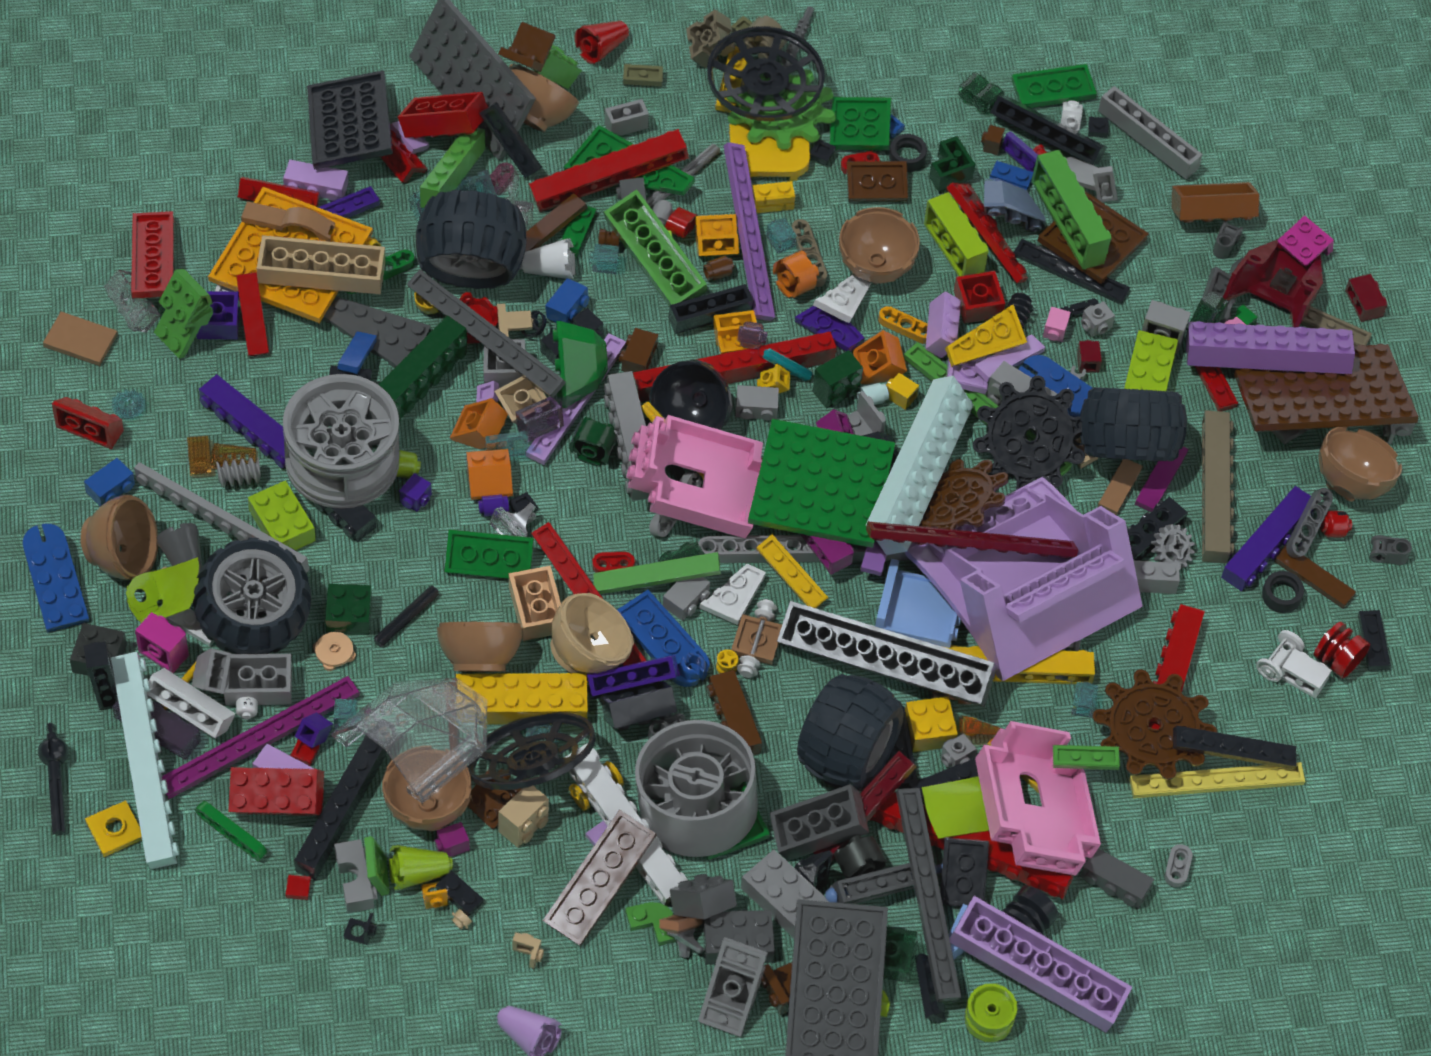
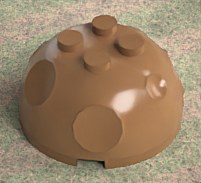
M871 207L856 212L855 216L845 221L839 235V250L844 265L857 278L872 282L873 284L892 282L912 268L919 251V234L915 225L902 217V213L889 208Z
M1336 427L1330 430L1325 436L1319 451L1320 471L1327 481L1326 485L1330 489L1343 496L1347 501L1353 502L1355 499L1370 500L1388 492L1396 484L1402 471V464L1398 465L1396 460L1398 455L1388 443L1360 428L1357 432L1347 431V427Z
M428 745L417 746L398 754L388 764L382 780V792L386 805L396 820L413 830L435 831L452 823L463 814L471 799V777L463 760L450 750L432 749Z

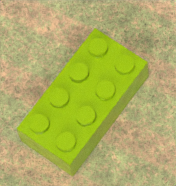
M949 192L929 199L927 201L924 225L957 275L965 276L984 273L989 253L988 247L979 238L977 230L969 223L967 215L962 213L957 201L952 198Z
M1138 330L1124 389L1166 391L1178 339Z

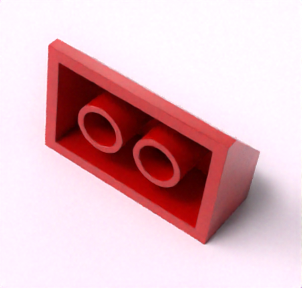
M64 397L52 403L57 428L111 450L124 431L122 419L117 415L108 414L97 407L85 405L80 400Z

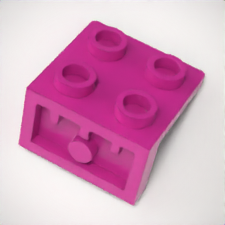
M1304 215L1278 239L1277 243L1301 264L1308 266L1322 252L1328 256L1333 251L1334 239Z

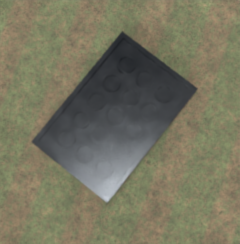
M384 70L307 85L312 164L314 170L393 154L387 83Z

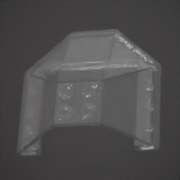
M457 678L394 682L333 731L331 736L345 747H348L361 735L365 734L384 748L409 784L406 787L407 793L419 802L424 803L487 750L488 702L487 699Z

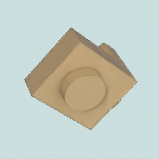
M515 932L512 950L531 955L530 968H535L536 962H541L544 954V949H541V940L527 933L519 934Z

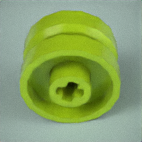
M984 984L977 987L971 993L964 1016L968 1031L976 1039L984 1042H997L1004 1039L1011 1032L1017 1014V1001L1013 993L1006 987L998 984Z

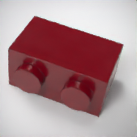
M1372 274L1349 279L1345 291L1360 321L1364 322L1383 317L1387 308V300L1385 296H1382L1379 284L1374 280Z

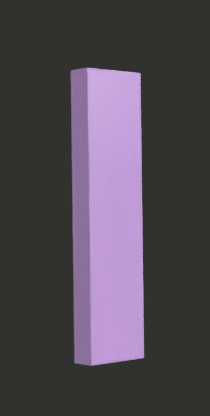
M1031 334L1026 337V344L998 352L975 364L974 370L986 382H989L990 376L1003 361L1013 367H1017L1027 358L1043 353L1045 346Z

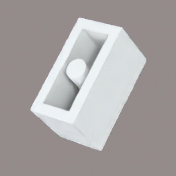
M1294 648L1281 668L1283 674L1281 679L1316 699L1327 683L1332 670L1324 663L1317 662L1306 653Z

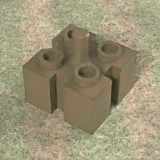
M713 10L704 16L702 23L697 21L686 28L688 41L692 43L689 46L691 59L707 68L709 56L714 47L732 32L731 20L717 10ZM730 44L720 55L725 57L734 51L735 44Z

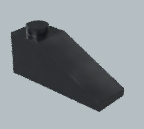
M829 850L811 855L806 860H800L794 868L819 891L828 884L833 853Z

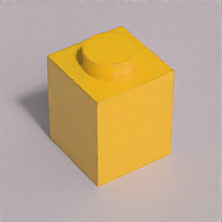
M898 373L894 379L890 378L886 384L889 400L904 410L918 396L919 385L901 373Z

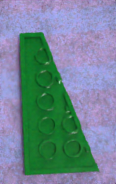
M598 125L563 168L564 170L570 169L575 165H580L594 158L608 155L613 151L627 148L633 145V143ZM668 165L636 177L644 178V187L647 189L684 196L695 183L694 177L673 165Z

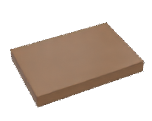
M60 312L43 341V347L100 366L118 333L117 330Z

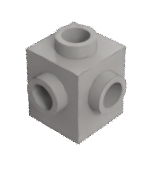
M1103 301L1095 306H1089L1083 311L1081 325L1092 337L1097 334H1104L1113 327L1115 315Z
M963 733L957 738L949 739L944 743L941 760L946 767L951 768L974 759L977 748Z

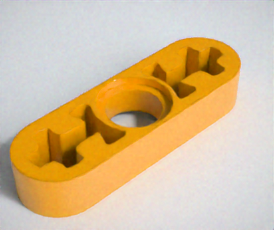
M890 306L883 307L880 310L878 321L882 326L921 344H926L927 334L921 335V333L927 332L928 323ZM908 322L911 324V327L903 328L900 324Z

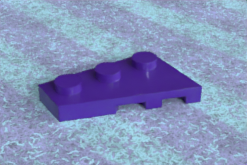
M815 306L795 316L796 323L815 334L831 331L835 345L845 351H851L865 341L864 336L851 323L840 320Z

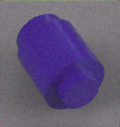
M502 494L482 496V501H478L479 514L483 513L484 517L504 515L507 511L509 512L508 497L502 496Z

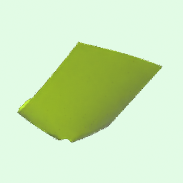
M198 557L171 567L146 572L132 579L127 586V602L130 610L140 623L151 612L166 618L190 609L195 596L194 588L199 581V578H197L199 573ZM137 589H142L145 592L146 600L144 602L136 600L134 593ZM159 599L163 600L161 607L157 605Z
M979 776L922 787L927 814L938 839L989 831Z

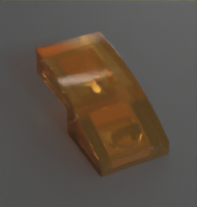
M187 437L190 476L211 474L209 437Z

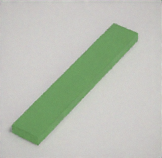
M718 552L597 572L593 573L594 587L599 594H606L721 574L720 557Z

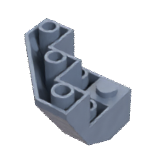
M985 178V215L996 217L1000 214H1005V222L1011 224L1025 222L1026 230L1036 232L1046 229L1045 216L1027 190L998 178Z

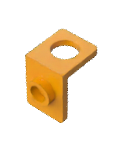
M438 882L421 886L425 909L448 905L447 889L428 892L430 889L436 888Z

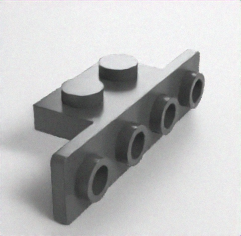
M1244 257L1232 264L1229 274L1216 266L1211 269L1202 301L1217 310L1214 323H1225L1231 317L1230 310L1236 298L1226 302L1222 298L1233 271Z

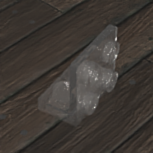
M515 175L514 181L509 183L508 194L510 195L506 199L520 208L527 231L533 226V203L519 201V175Z

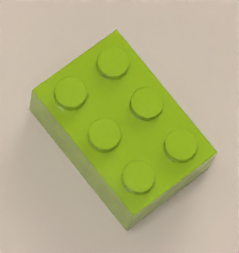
M286 480L247 497L249 512L263 533L293 550L316 541L315 527Z

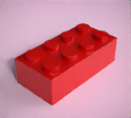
M483 92L415 97L400 113L398 120L405 138L413 137L417 139L423 136L437 137L446 134L453 136L458 133L468 135L474 133L476 128L484 121L479 113L488 106Z
M231 767L228 812L250 815L320 816L323 810L324 771L319 769Z

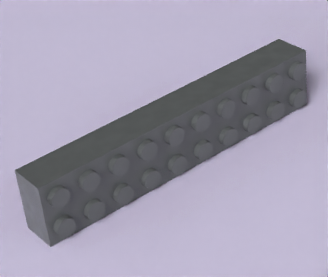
M793 601L789 603L777 642L782 646L984 708L998 667L994 662Z

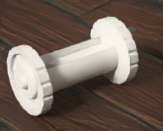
M1281 631L1278 635L1279 646L1269 659L1261 658L1256 664L1258 672L1267 680L1278 682L1283 676L1281 667L1294 648L1302 652L1305 647L1302 639L1291 631Z

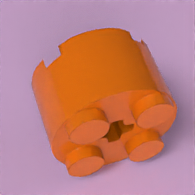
M804 251L795 252L776 261L773 265V275L777 274L778 280L775 282L779 290L786 297L792 296L795 298L816 287L819 270L816 265H812Z

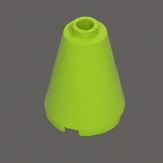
M393 845L390 848V852H394L393 858L389 859L390 880L392 884L396 883L394 890H402L446 876L453 867L452 858L448 857L446 852Z

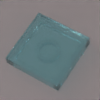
M526 431L485 437V451L508 449L509 457L526 455L528 447V434Z

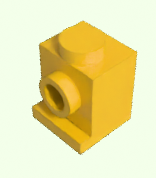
M775 364L774 368L761 372L760 379L757 380V386L779 388V394L788 391L790 388V372L781 365Z

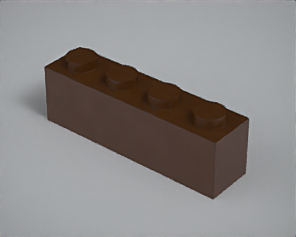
M731 670L710 676L709 685L706 686L709 698L714 700L713 708L715 715L720 716L722 721L720 724L737 732L747 742L753 755L760 754L762 741L735 671Z

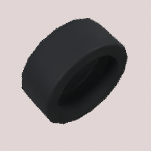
M913 134L899 135L891 142L889 160L906 161L907 172L917 171L925 164L927 154L926 143L920 137ZM902 147H911L917 150L920 155L914 159H905L899 156L896 151Z
M1277 571L1269 575L1262 590L1264 603L1270 609L1281 613L1292 612L1298 608L1304 595L1302 581L1297 575L1287 571ZM1274 584H1286L1294 590L1295 597L1291 600L1279 599L1273 595L1271 587Z

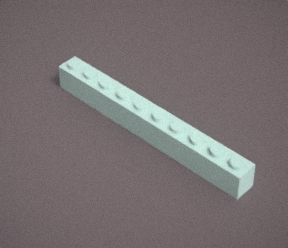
M137 652L111 657L146 863L150 869L177 864L176 856L179 855L177 842L173 843L172 835L176 834L173 821H169L168 815L172 814L170 802L166 801L165 793H168L166 780H162L161 773L165 772L163 761L158 758V752H161L159 740L155 739L154 732H157V725L155 719L151 718L150 713L154 711L151 698L148 699L147 692L150 691L148 678H144L143 673L147 671L144 658L141 659Z

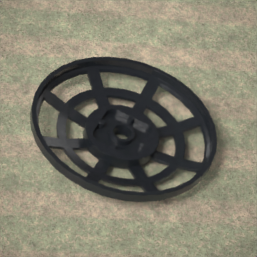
M756 26L735 31L718 42L709 56L707 80L714 96L730 111L752 120L781 121L796 117L806 112L815 104L823 90L825 69L817 51L802 37L781 28ZM755 36L774 37L771 47L747 48L743 39ZM781 40H786L798 46L807 56L797 61L792 55L779 49ZM734 42L736 43L740 52L733 56L727 65L716 61L717 57L726 47ZM768 53L769 57L768 59L754 60L752 54ZM777 56L786 59L792 65L785 68L776 61ZM744 58L747 65L743 71L734 69V65ZM812 61L818 73V85H806V74L803 67ZM713 67L724 72V83L727 90L717 91L713 82ZM797 71L800 77V85L789 83V75ZM730 75L740 78L742 86L733 89L730 83ZM764 77V78H767V79H770V80H769V81H763V80H761L760 78ZM786 90L796 91V95L788 102L782 98ZM804 92H816L812 100L805 106L797 110L791 107L801 98ZM748 93L755 100L751 104L738 95ZM733 97L738 103L751 110L750 112L741 110L724 98ZM774 99L778 106L772 107L761 106L763 100ZM782 109L786 112V114L780 115L758 114L759 111L772 112Z
M556 712L521 718L494 730L480 740L469 753L466 766L471 780L484 788L515 790L535 786L557 778L581 763L590 754L595 745V730L589 720L573 713ZM553 724L549 733L536 734L525 738L520 733L521 730ZM562 724L574 725L584 730L575 738L567 734L558 733ZM509 735H512L515 741L496 755L485 752L492 745ZM589 735L590 740L588 744L578 754V743ZM556 739L567 743L558 748L553 742ZM572 748L570 757L560 758V754ZM513 751V752L509 755V757H504V756L507 755L509 752ZM480 758L491 761L489 764V774H475V767ZM498 763L508 765L509 769L496 772ZM563 764L556 770L548 772V770L553 769L556 765ZM508 775L517 776L513 781L501 778ZM487 779H493V780L496 781V782H490V781H486V780H487Z

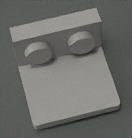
M864 391L860 392L857 410L847 415L853 433L860 436L877 431L884 433L886 422L884 414L877 410L870 396H867Z

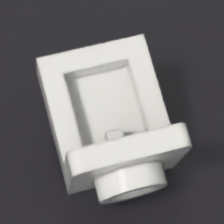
M1076 101L1063 102L1060 123L1078 131L1083 105Z

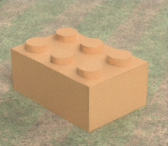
M551 565L509 573V590L518 623L523 628V641L552 635V621L561 602Z

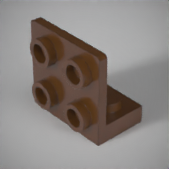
M521 22L512 45L508 49L501 47L498 54L541 72L556 35Z

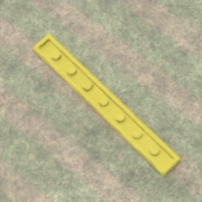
M1296 762L1294 769L1258 765L1176 772L1175 777L1171 780L1163 779L1160 773L1130 776L1133 798L1305 784L1301 762Z

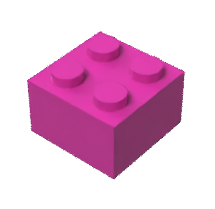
M151 612L136 628L138 652L162 668L174 673L188 658L189 652L185 631L178 626L174 627L163 616H157Z

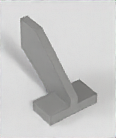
M1074 157L1066 158L1068 166L1076 174L1080 186L1095 190L1097 199L1101 202L1118 200L1112 166L1098 168Z

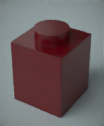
M1079 341L1076 352L1079 373H1082L1083 369H1086V373H1099L1102 362L1099 341Z

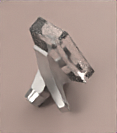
M529 503L523 510L515 514L506 512L502 507L496 508L489 524L501 535L527 537L526 525L536 519V515L533 512L536 507Z

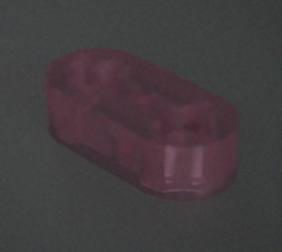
M503 162L495 168L486 180L487 193L498 196L506 189L514 178V167L512 164Z

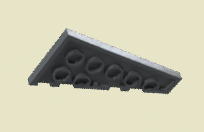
M336 296L322 319L326 323L333 324L338 328V331L343 334L346 333L352 338L357 331L376 335V343L370 352L377 357H382L394 368L431 331V325Z

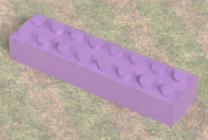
M976 896L968 904L949 938L950 943L1104 1032H1107L1114 1024L1132 989V986Z

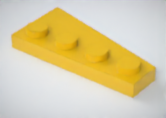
M1011 305L946 346L945 350L951 367L1024 345L1027 343L1015 307Z

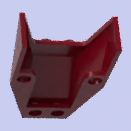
M1278 239L1249 250L1233 271L1222 300L1226 302L1246 293L1255 294L1259 299L1268 300L1280 308L1288 309L1291 312L1292 327H1300L1323 284L1321 254L1308 266H1304L1277 243Z

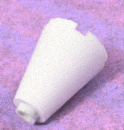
M563 239L526 251L520 269H523L524 273L574 279L575 254L570 251V247H573L571 239Z

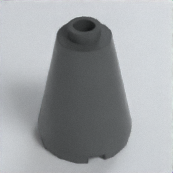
M179 524L180 528L175 530L172 526L157 536L158 545L172 566L198 557L200 571L202 558L199 530L196 524Z

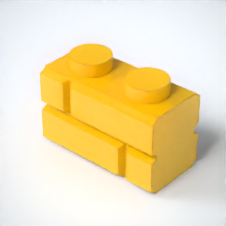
M792 181L752 185L756 213L794 210L795 193Z

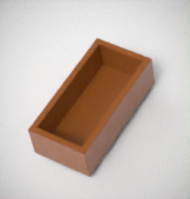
M1250 182L1172 186L1171 209L1179 220L1187 223L1198 219L1206 222L1219 218L1224 221H1230L1233 218L1250 220L1252 217H1259V193Z

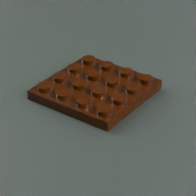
M1085 191L1088 200L1093 203L1095 212L1101 217L1105 229L1111 234V242L1105 263L1082 269L1055 221L1038 236L1037 241L1102 284L1148 238L1149 233Z

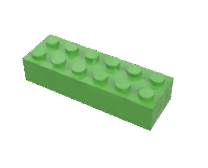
M1060 150L1038 155L1032 183L1081 268L1087 269L1104 264L1111 242V234L1105 229L1101 217L1094 210L1093 203L1085 195V190L1078 183L1076 174L1068 166L1066 157L1062 156Z
M637 189L604 211L607 223L669 307L672 304L700 297L708 291L707 283Z

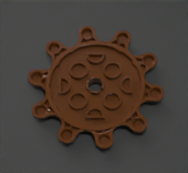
M961 459L954 460L950 463L949 469L942 474L919 526L953 530L967 524L975 528L981 527L984 524L985 517L983 514L985 510L1001 507L1005 504V495L995 491L1008 483V474L1001 472L995 475H988L993 467L991 460H983L973 468H965L964 461Z
M1140 669L1133 675L1135 684L1132 688L1124 689L1116 683L1107 684L1105 692L1113 701V706L1106 710H1095L1092 718L1096 724L1110 729V736L1102 740L1100 746L1119 747V752L1126 754L1129 758L1126 769L1130 775L1135 776L1141 773L1144 766L1151 765L1160 771L1163 779L1171 780L1176 775L1175 764L1177 761H1186L1195 767L1204 763V754L1173 749V728L1175 726L1217 732L1214 725L1203 723L1199 719L1198 714L1207 708L1209 704L1208 699L1203 695H1196L1191 698L1184 696L1181 693V686L1183 684L1181 676L1171 674L1165 683L1155 684L1151 681L1149 673ZM1156 722L1160 728L1153 729L1149 727V723Z

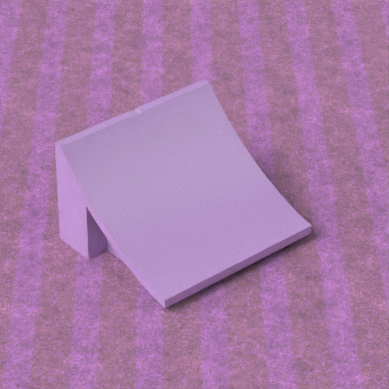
M1043 477L1006 495L1003 506L985 510L983 514L985 517L984 524L981 527L975 528L967 524L958 527L956 530L1074 541L1078 548V555L1076 557L1068 559L1060 558L1056 555L1043 557L1035 553L1022 555L1014 551L1001 553L993 549L980 551L972 547L960 549L951 545L939 547L930 543L925 545L913 543L908 551L905 552V555L916 564L947 600L971 633L987 660L994 662L998 666L996 675L1002 681L1070 646L1073 642H1077L1143 607L1126 521L1102 506L1084 515L1079 513Z

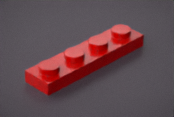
M246 177L240 178L238 198L255 201L261 189L265 187L318 207L320 192Z

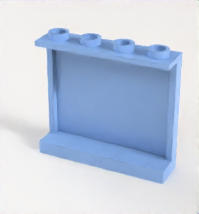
M891 559L875 626L950 648L951 641H956L958 628H955V625L959 626L961 619L927 576L898 570L900 560Z

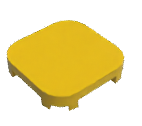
M729 124L730 143L745 146L750 179L751 177H790V181H797L799 176L808 172L810 159L809 141L804 137H793L791 147L782 150L777 147L776 140L772 137H764L758 143L749 142L747 134L751 128L747 124Z

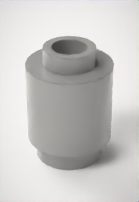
M659 200L654 205L653 212L664 227L669 216L673 213V208L669 201Z

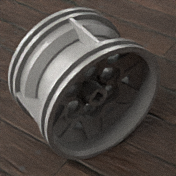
M334 374L308 382L291 397L283 416L285 466L292 485L300 494L322 506L352 508L367 504L388 490L394 482L399 469V416L393 399L382 387L360 376ZM379 445L376 451L373 453L371 450L372 446ZM311 449L312 453L314 454V457H312L307 452V450Z

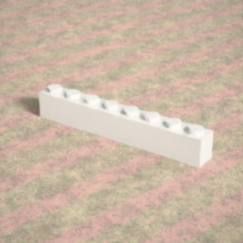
M587 744L579 748L578 754L581 753ZM594 748L581 763L568 771L607 826L620 809L650 829L647 821L638 816L634 803L632 801L628 802L624 796L625 792L619 783L616 784L611 778L612 773L609 768L601 764L599 761L600 757ZM655 837L636 865V868L663 905H667L672 902L670 889L678 886L679 882L686 881L687 878L682 872H678L673 858L669 854L666 855L662 849L661 841L658 837Z

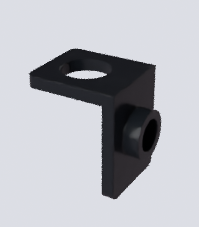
M370 913L367 922L350 918L343 935L344 939L368 945L370 938L374 937L377 930L374 913ZM354 926H361L364 932L361 936H353L351 929Z

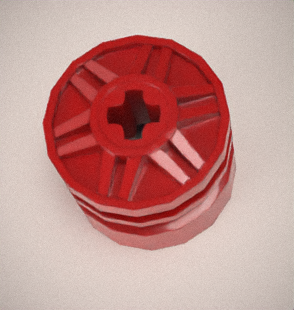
M1339 621L1321 638L1313 656L1317 660L1322 658V663L1325 665L1334 660L1331 670L1344 679L1363 660L1370 648V643L1360 635L1350 640L1353 630L1351 628L1345 630L1346 624Z

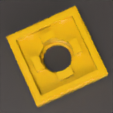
M126 800L85 818V822L103 857L142 841L141 829ZM115 820L121 822L122 828L118 832H110L106 829V825L108 826L116 822Z

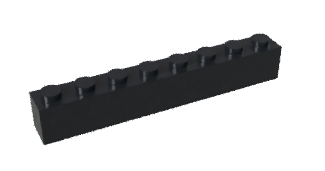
M379 718L374 719L294 860L296 873L303 876H311V879L316 881L335 844H337L396 739L395 725Z

